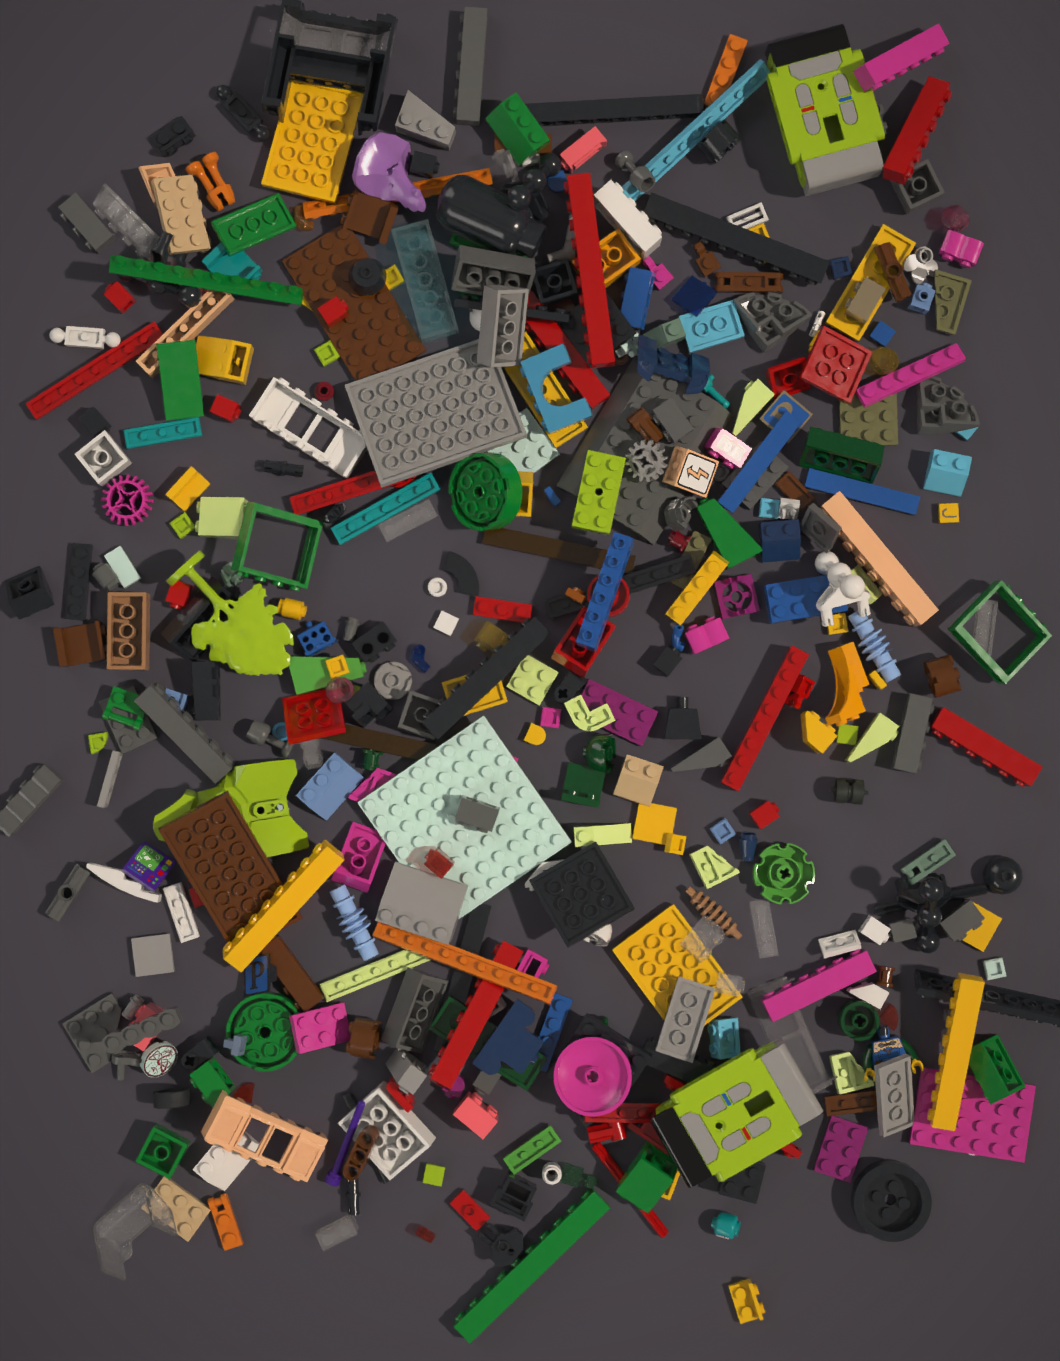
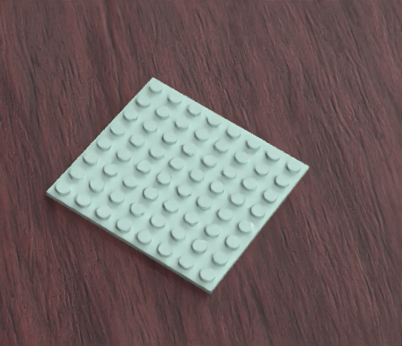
M484 715L358 802L399 863L468 885L459 919L572 842ZM463 795L500 807L492 832L483 833L476 830L477 827L469 825V827L458 824L459 821L455 820Z

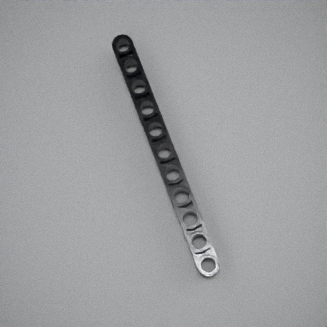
M701 94L528 103L525 105L542 127L697 118L704 111V96Z

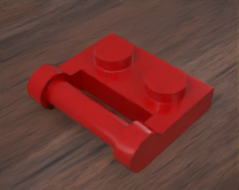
M392 1076L387 1084V1091L408 1113L414 1108L415 1096L410 1092L406 1094L399 1089L400 1085Z

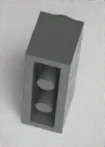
M76 192L58 207L62 211L60 216L66 223L71 221L75 226L72 228L79 238L82 235L87 240L85 244L92 252L96 250L100 254L116 240Z

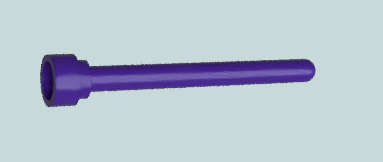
M360 1100L356 1106L334 1167L326 1174L324 1181L331 1186H339L342 1178L340 1170L365 1107L363 1100Z

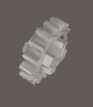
M646 439L641 440V444L639 442L634 443V447L628 449L631 453L625 456L629 458L625 465H630L631 467L628 469V472H634L633 478L640 476L639 481H643L645 478L647 482L652 481V478L656 480L659 478L658 474H664L662 468L667 467V464L663 463V461L668 459V457L662 455L665 449L659 450L660 444L653 445V440L647 443ZM645 448L642 454H637L640 449ZM650 468H656L652 473H648Z

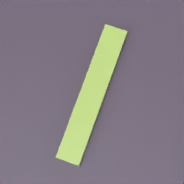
M402 950L323 982L320 986L326 1001L329 1002L403 972L408 967L413 968L428 962L431 959L408 950Z

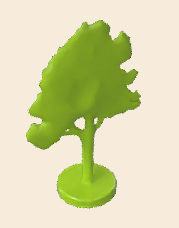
M198 551L166 580L170 586H173L184 575H187L212 602L214 613L210 620L199 624L195 623L191 630L192 644L195 648L205 650L207 644L211 646L209 653L211 661L227 663L230 669H234L239 674L256 676L260 674L282 675V670L290 665L291 657L286 652L284 645H294L293 635L285 623L281 622L273 625V615L278 613V607L270 604L266 607L264 606V597L267 595L266 589L262 587V584H255L252 589L239 597L236 602L230 599H222L194 570V566L205 557L201 551ZM220 610L227 614V621H220Z

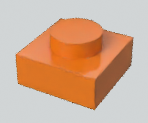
M568 587L565 593L567 597L582 605L586 600V596L583 595L584 591L577 587L573 589Z

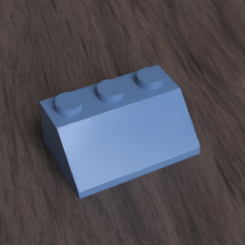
M334 752L296 796L327 821L365 777L337 752Z

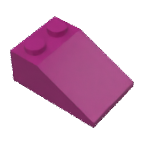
M352 822L342 849L344 861L334 871L332 881L368 893L386 844L377 830Z

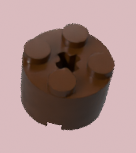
M951 654L924 662L925 675L928 676V685L934 698L962 690L960 682L957 680L960 679V674L957 667L953 668L954 662Z
M358 1017L354 1022L351 1021L349 1025L351 1039L347 1042L346 1052L354 1057L375 1059L377 1055L374 1054V1050H379L382 1028H378L381 1021Z

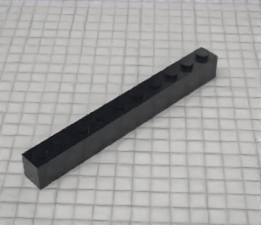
M652 192L644 210L649 218V222L654 224L657 221L664 223L663 227L673 231L675 228L682 230L681 234L691 238L692 235L700 237L699 241L710 244V241L717 244V248L727 251L728 248L735 251V255L745 258L746 255L753 258V262L760 265L766 262L771 265L770 268L778 272H781V269L789 271V276L797 279L799 276L807 278L805 282L815 286L817 283H822L830 261Z

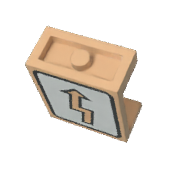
M675 445L662 482L706 498L719 461Z

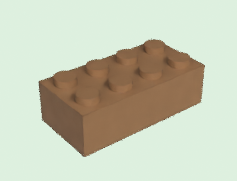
M108 592L107 670L149 671L150 594L147 592Z

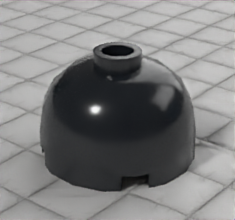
M1006 856L990 859L983 870L986 887L997 894H1009L1016 891L1023 879L1020 865L1014 859Z

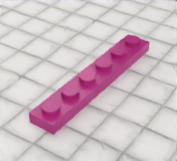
M955 343L856 389L855 393L863 407L866 408L965 362L966 357L958 344Z

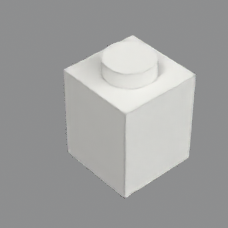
M868 915L858 931L881 945L882 942L886 943L889 939V931L891 929Z

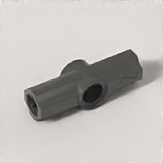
M77 863L64 884L58 889L57 895L45 913L52 919L60 922L73 900L77 898L80 889L91 872ZM66 887L72 890V896L70 898L66 897L64 894V890Z

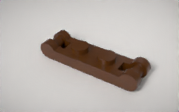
M715 272V279L717 280L715 293H783V286H781L783 273ZM724 279H730V285H724ZM769 280H774V286H769Z

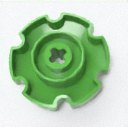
M777 843L768 846L758 855L761 858V862L753 865V882L755 886L760 885L762 887L760 894L766 900L775 904H782V901L786 899L789 904H793L802 900L809 893L807 885L814 883L815 868L812 861L807 862L805 860L806 851L791 843H786L785 847L781 848ZM786 869L785 873L788 874V876L781 878L782 874L780 873V870Z

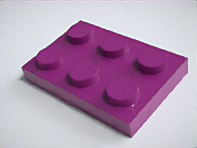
M830 1116L813 1170L851 1183L868 1127L837 1116Z

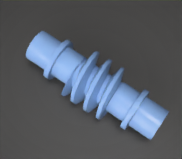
M858 611L849 615L848 618L854 627L852 631H856L862 640L858 647L866 646L862 654L870 653L866 661H874L878 668L876 672L881 673L886 683L900 676L901 673L895 664L897 660H893L888 652L893 648L886 649L890 642L882 643L881 641L886 635L878 636L882 629L876 631L871 623L873 619H869L866 613L865 617L858 616Z
M345 884L331 890L330 894L335 902L333 907H337L341 914L336 919H344L339 923V926L347 925L342 932H350L346 940L349 938L353 939L356 945L354 949L359 951L363 961L378 955L379 952L374 944L375 938H371L366 929L371 923L370 921L363 922L368 916L366 914L359 915L363 912L364 908H356L352 900L355 897L354 895L350 896Z

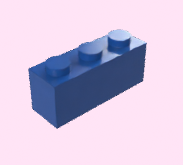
M630 267L629 272L627 271L625 275V283L627 284L625 291L623 290L621 294V302L623 303L619 310L634 329L644 330L656 274L653 271Z

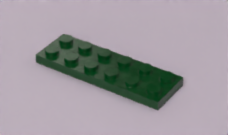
M449 996L429 1030L449 1042L446 1038L451 1029H456L459 1023L455 1021L461 1011L465 1012L467 1006ZM487 1020L469 1054L470 1056L476 1058L497 1028L496 1024ZM537 1052L539 1055L538 1059L533 1065L530 1063L522 1074L501 1061V1068L497 1073L528 1091L548 1057Z

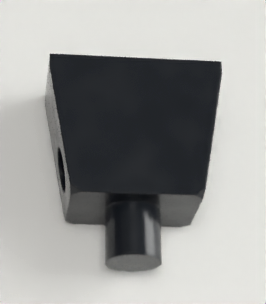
M677 697V708H669L664 739H702L697 709L689 708V697Z

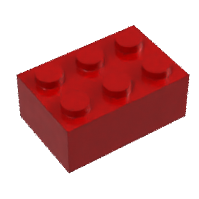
M586 606L582 607L551 659L583 679L616 628V625L607 620L596 652L578 646L576 640L587 611Z

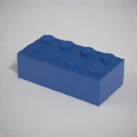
M827 575L763 586L769 624L821 616L820 611L816 608V603L829 587L830 582ZM847 604L833 608L832 614L848 611Z

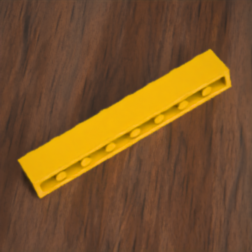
M327 840L318 843L309 858L303 859L299 869L296 872L293 871L288 876L287 882L275 890L274 896L263 903L261 910L250 917L248 924L238 930L234 940L226 943L223 948V959L242 972L344 861L343 853Z
M958 973V978L954 979L953 982L955 993L954 998L951 997L949 1003L951 1014L946 1018V1028L948 1029L947 1034L943 1035L942 1038L943 1053H940L938 1058L940 1069L935 1074V1083L937 1084L936 1089L931 1094L933 1105L932 1109L929 1108L927 1120L930 1121L932 1128L955 1131L985 984L980 976Z

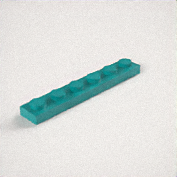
M429 473L335 525L331 530L341 546L440 491V488L432 473Z

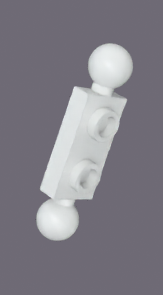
M66 326V332L60 328H54L49 334L50 339L54 343H60L65 340L64 345L68 347L104 349V343L109 347H116L121 342V338L117 333L110 332L105 335L106 330L100 328Z

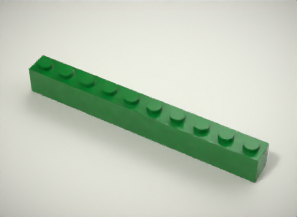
M594 1188L591 1191L589 1189L581 1195V1200L577 1204L573 1203L566 1210L567 1214L563 1218L561 1216L553 1222V1227L549 1231L545 1230L538 1237L540 1240L535 1245L533 1243L525 1249V1254L521 1258L517 1257L507 1272L505 1270L497 1276V1281L493 1285L489 1284L482 1291L483 1295L479 1299L477 1297L469 1303V1308L465 1312L461 1311L454 1318V1328L469 1344L610 1209V1204Z

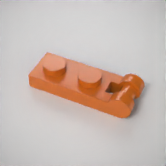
M221 1194L218 1198H209L208 1205L211 1209L224 1251L243 1245L244 1242L228 1194ZM223 1204L225 1209L218 1210L217 1206Z

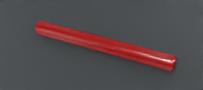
M596 1142L592 1146V1150L619 1183L624 1172L601 1142ZM652 1209L649 1213L639 1210L660 1238L665 1237L669 1233Z

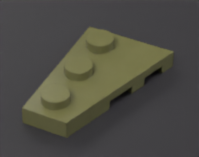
M937 269L934 270L936 331L955 336L972 280Z

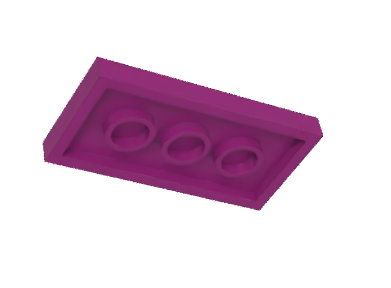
M591 679L588 680L582 693L589 711L606 703L608 704L616 721L602 728L635 744L643 745L658 711Z

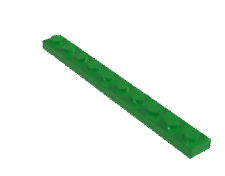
M121 255L110 256L109 273L302 305L303 288L293 285L287 286L276 282L270 283L258 279L224 275L219 272L213 273L200 269L167 265L161 262L155 263L144 261L143 259L126 258Z

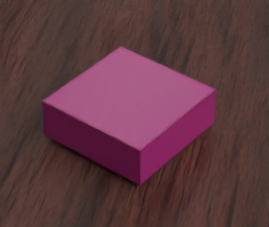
M542 707L540 726L559 728L562 709Z

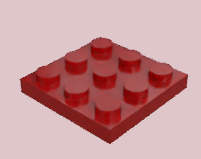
M822 326L799 378L849 404L873 352L832 329Z
M338 686L282 698L289 745L346 733Z

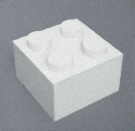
M105 430L75 453L79 461L102 487L132 464L130 459Z

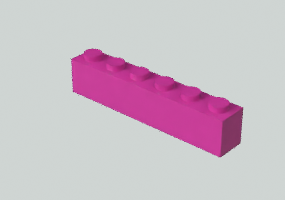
M938 23L854 70L853 73L864 92L869 89L875 91L883 86V81L887 84L895 79L894 75L900 77L908 72L907 68L911 71L920 65L919 61L923 64L933 58L932 54L934 57L940 55L945 51L943 48L950 43Z
M860 949L851 951L849 957H839L832 961V965L828 967L823 965L815 969L816 973L804 974L798 977L799 981L793 984L788 982L780 986L781 990L774 992L772 990L763 995L764 998L760 999L769 1020L775 1022L877 972L868 952Z

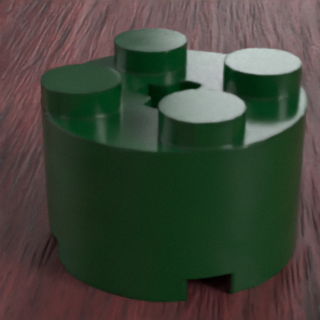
M855 999L846 1002L840 1007L838 1025L842 1032L851 1039L864 1041L870 1039L877 1031L880 1024L879 1015L869 1003ZM857 1016H860L862 1018V1020L859 1021V1024H857L854 1021L857 1019Z

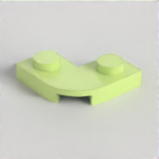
M582 695L564 703L572 721L582 730L595 731L616 721L607 703L592 711H589Z

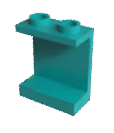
M221 243L202 260L204 266L213 273L219 272L224 275L259 280L263 272L261 267L244 251L228 257Z

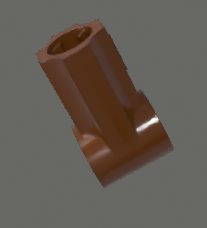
M640 407L626 419L630 426L646 439L647 443L653 440V445H655L664 437L643 407Z

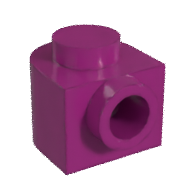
M459 1074L450 1091L442 1088L445 1091L444 1095L451 1099L459 1098L465 1086L464 1078Z

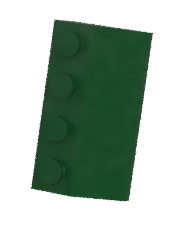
M810 426L798 466L873 484L882 464L885 445Z

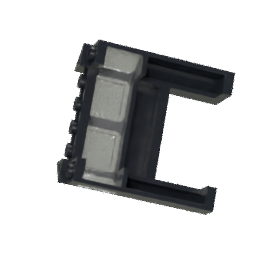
M282 0L261 101L262 111L266 114L269 111L270 115L278 116L279 121L283 123L292 82L364 93L361 113L358 112L357 116L358 135L361 136L363 131H371V129H373V132L377 131L398 22L396 16L388 13H377L376 22L370 19L359 20L351 16L341 17L333 13L323 14L315 10L305 11V5L300 0Z

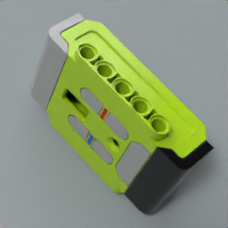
M844 24L769 43L765 51L768 69L771 72L766 74L767 84L790 164L795 165L799 183L804 190L805 197L879 177L883 170V160L877 141L885 139V132L872 89L864 92L853 73L854 70L865 64L861 49L851 51Z
M781 1037L775 1042L765 1044L755 1051L753 1048H750L677 1089L669 1095V1100L648 1113V1119L687 1187L691 1188L713 1175L716 1176L718 1182H722L802 1136L799 1126L820 1115L823 1109Z

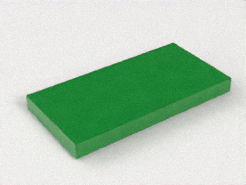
M279 193L211 222L228 257L291 231L297 226Z
M195 339L156 343L165 420L204 416Z

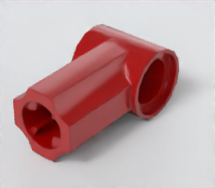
M601 1123L587 1127L590 1144L627 1138L625 1123Z

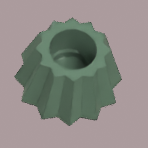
M232 562L226 564L220 573L224 584L228 588L239 585L244 580V577L237 575V571L231 570Z

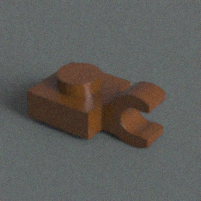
M701 241L694 245L693 249L699 257L695 260V263L704 278L721 268L713 251L707 253Z

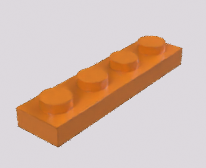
M733 34L729 35L704 101V107L708 108L731 87L748 40Z

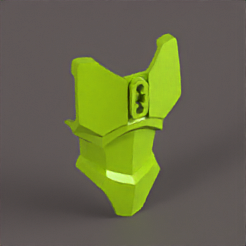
M278 760L235 766L231 772H228L221 779L216 787L199 792L186 789L179 800L155 815L153 822L155 835L158 840L165 841L158 827L228 790L267 857L308 848L307 832L289 815L286 797L297 775L295 760ZM279 803L283 805L281 811L275 809V806ZM258 807H263L264 812L262 814L257 813Z

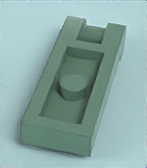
M943 839L913 861L904 865L900 870L903 874L907 875L910 885H913L956 856L948 842ZM914 867H917L920 871L916 875L912 871Z

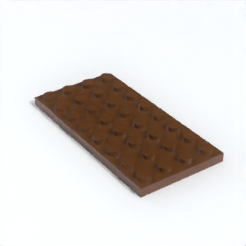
M343 224L285 258L282 262L297 287L303 288L304 298L353 378L357 381L407 364L425 353L426 349L386 284L379 292L373 295L359 294L351 287L348 279L351 266L357 260L369 256L353 230L347 228L344 231L342 230ZM337 296L339 300L343 299L349 307L346 310L349 316L329 328L317 308Z
M228 790L158 827L160 834L227 943L229 941L232 942L238 930L242 927L244 928L248 924L250 917L261 910L263 903L274 896L275 890L280 885H284ZM299 910L282 929L303 919Z

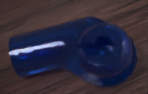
M418 644L413 649L412 662L423 673H426L431 666L424 660L426 651L424 645Z

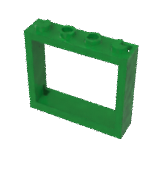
M247 502L231 570L237 571L238 576L246 578L249 575L255 576L254 580L266 582V579L271 580V584L283 587V584L289 585L288 589L299 591L300 588L307 589L323 522L255 502ZM256 513L308 527L296 581L243 567Z
M1002 580L994 581L948 628L950 633L997 684H1006L1052 637L1046 629L1047 626L1036 619V614L1031 609H1027L1023 604L1024 601L1010 590V585H1006ZM995 592L999 594L1036 635L1032 642L1004 671L963 627Z

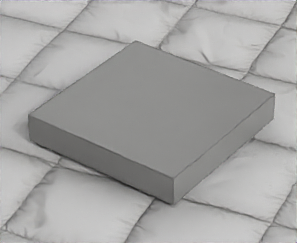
M170 933L131 938L136 977L175 972Z

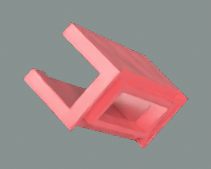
M596 126L560 154L559 158L565 171L568 170L572 174L573 169L579 168L599 152L602 147L607 146L606 138Z

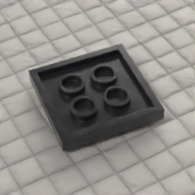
M606 292L613 349L615 350L634 336L636 332ZM579 304L569 311L571 312L569 322H556L587 363L586 352L590 350L589 344L585 345L584 333H587L586 325H582L581 314H585L584 306L580 307Z

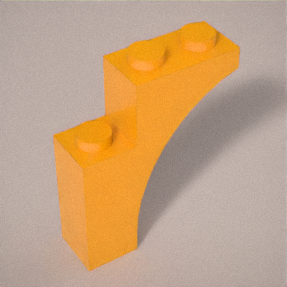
M854 642L828 651L836 680L834 704L830 713L825 718L828 726L836 723V726L848 723L847 719L849 721L860 718L859 714L866 711L859 693L863 691L862 687L870 684Z

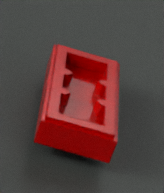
M464 1189L450 1201V1205L476 1231L490 1219V1215Z

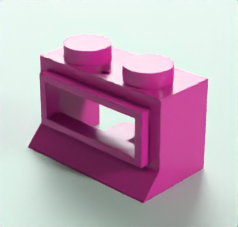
M527 948L517 970L525 973L532 959L535 958L541 964L534 977L539 978L540 974L545 975L550 966L547 964L548 958Z

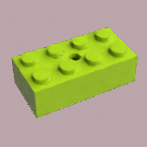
M588 450L572 523L573 529L610 535L626 460L625 457ZM601 489L603 491L602 495H596L595 490Z

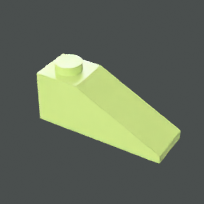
M759 379L755 382L751 380L744 388L746 392L743 395L732 435L735 437L775 395Z
M877 713L845 761L851 763L889 742V740L893 741L899 733L897 731L899 726L883 714Z
M631 823L573 827L575 847L589 846L594 842H597L598 845L632 843Z

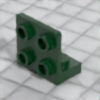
M568 763L561 800L599 808L606 772L596 771L589 766Z

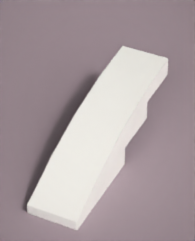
M87 863L86 867L116 888L139 898L157 903L161 902L162 894L144 890V886L137 881L127 879V875L122 872V869Z

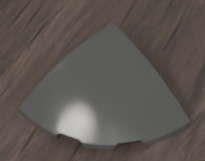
M753 292L733 300L743 324L763 353L786 339L812 317V314L803 305L795 300L793 302L782 298L781 294L767 292L766 295H755Z
M933 376L917 384L916 415L918 434H944L976 428L980 426L979 417L974 406H970L964 399L965 394L956 386L950 387L943 383L941 378Z

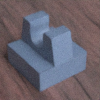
M238 1034L234 1035V1039H224L223 1047L232 1049L231 1055H244L248 1035Z

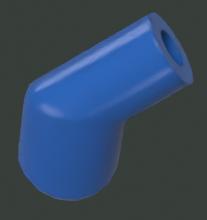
M675 624L672 632V646L682 652L685 643L681 642L680 638L684 627L683 625Z

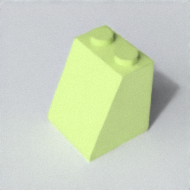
M201 497L200 502H197V513L200 514L199 521H196L195 531L198 532L200 537L238 539L248 501L242 497Z

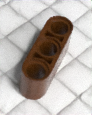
M367 1125L358 1135L343 1168V1175L347 1180L355 1181L365 1169L380 1135L376 1126ZM365 1134L371 1136L372 1139H368ZM358 1150L362 1151L364 1155H361Z

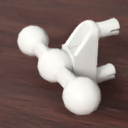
M823 551L818 554L815 559V567L820 574L827 575L830 582L829 587L816 603V608L821 613L822 626L827 627L829 623L834 625L833 608L857 602L858 616L865 617V613L867 616L870 615L868 599L871 594L865 590L863 579L858 575H852L850 567L847 564L839 563L834 553Z

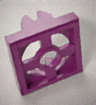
M752 574L714 582L722 620L760 611ZM737 582L747 586L750 591L742 592L739 590ZM731 584V593L729 596L723 597L724 589ZM733 592L741 593L742 600L740 602H734L731 599ZM751 597L750 604L745 609H742L741 603L744 598ZM731 602L735 604L737 611L730 610L724 603Z

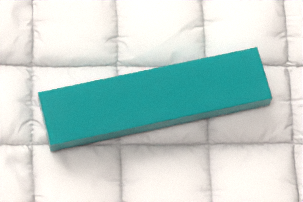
M199 417L123 430L126 449L203 436Z

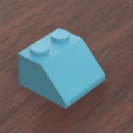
M934 449L930 452L923 489L961 497L969 475L972 457Z

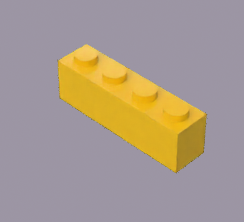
M713 551L668 609L666 615L681 626L729 562Z

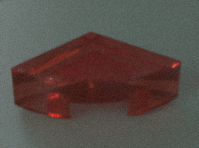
M890 1003L879 1016V1019L893 1031H895L898 1025V1013Z
M247 1083L241 1086L235 1092L233 1098L237 1099L239 1097L247 1103H252L255 1083Z

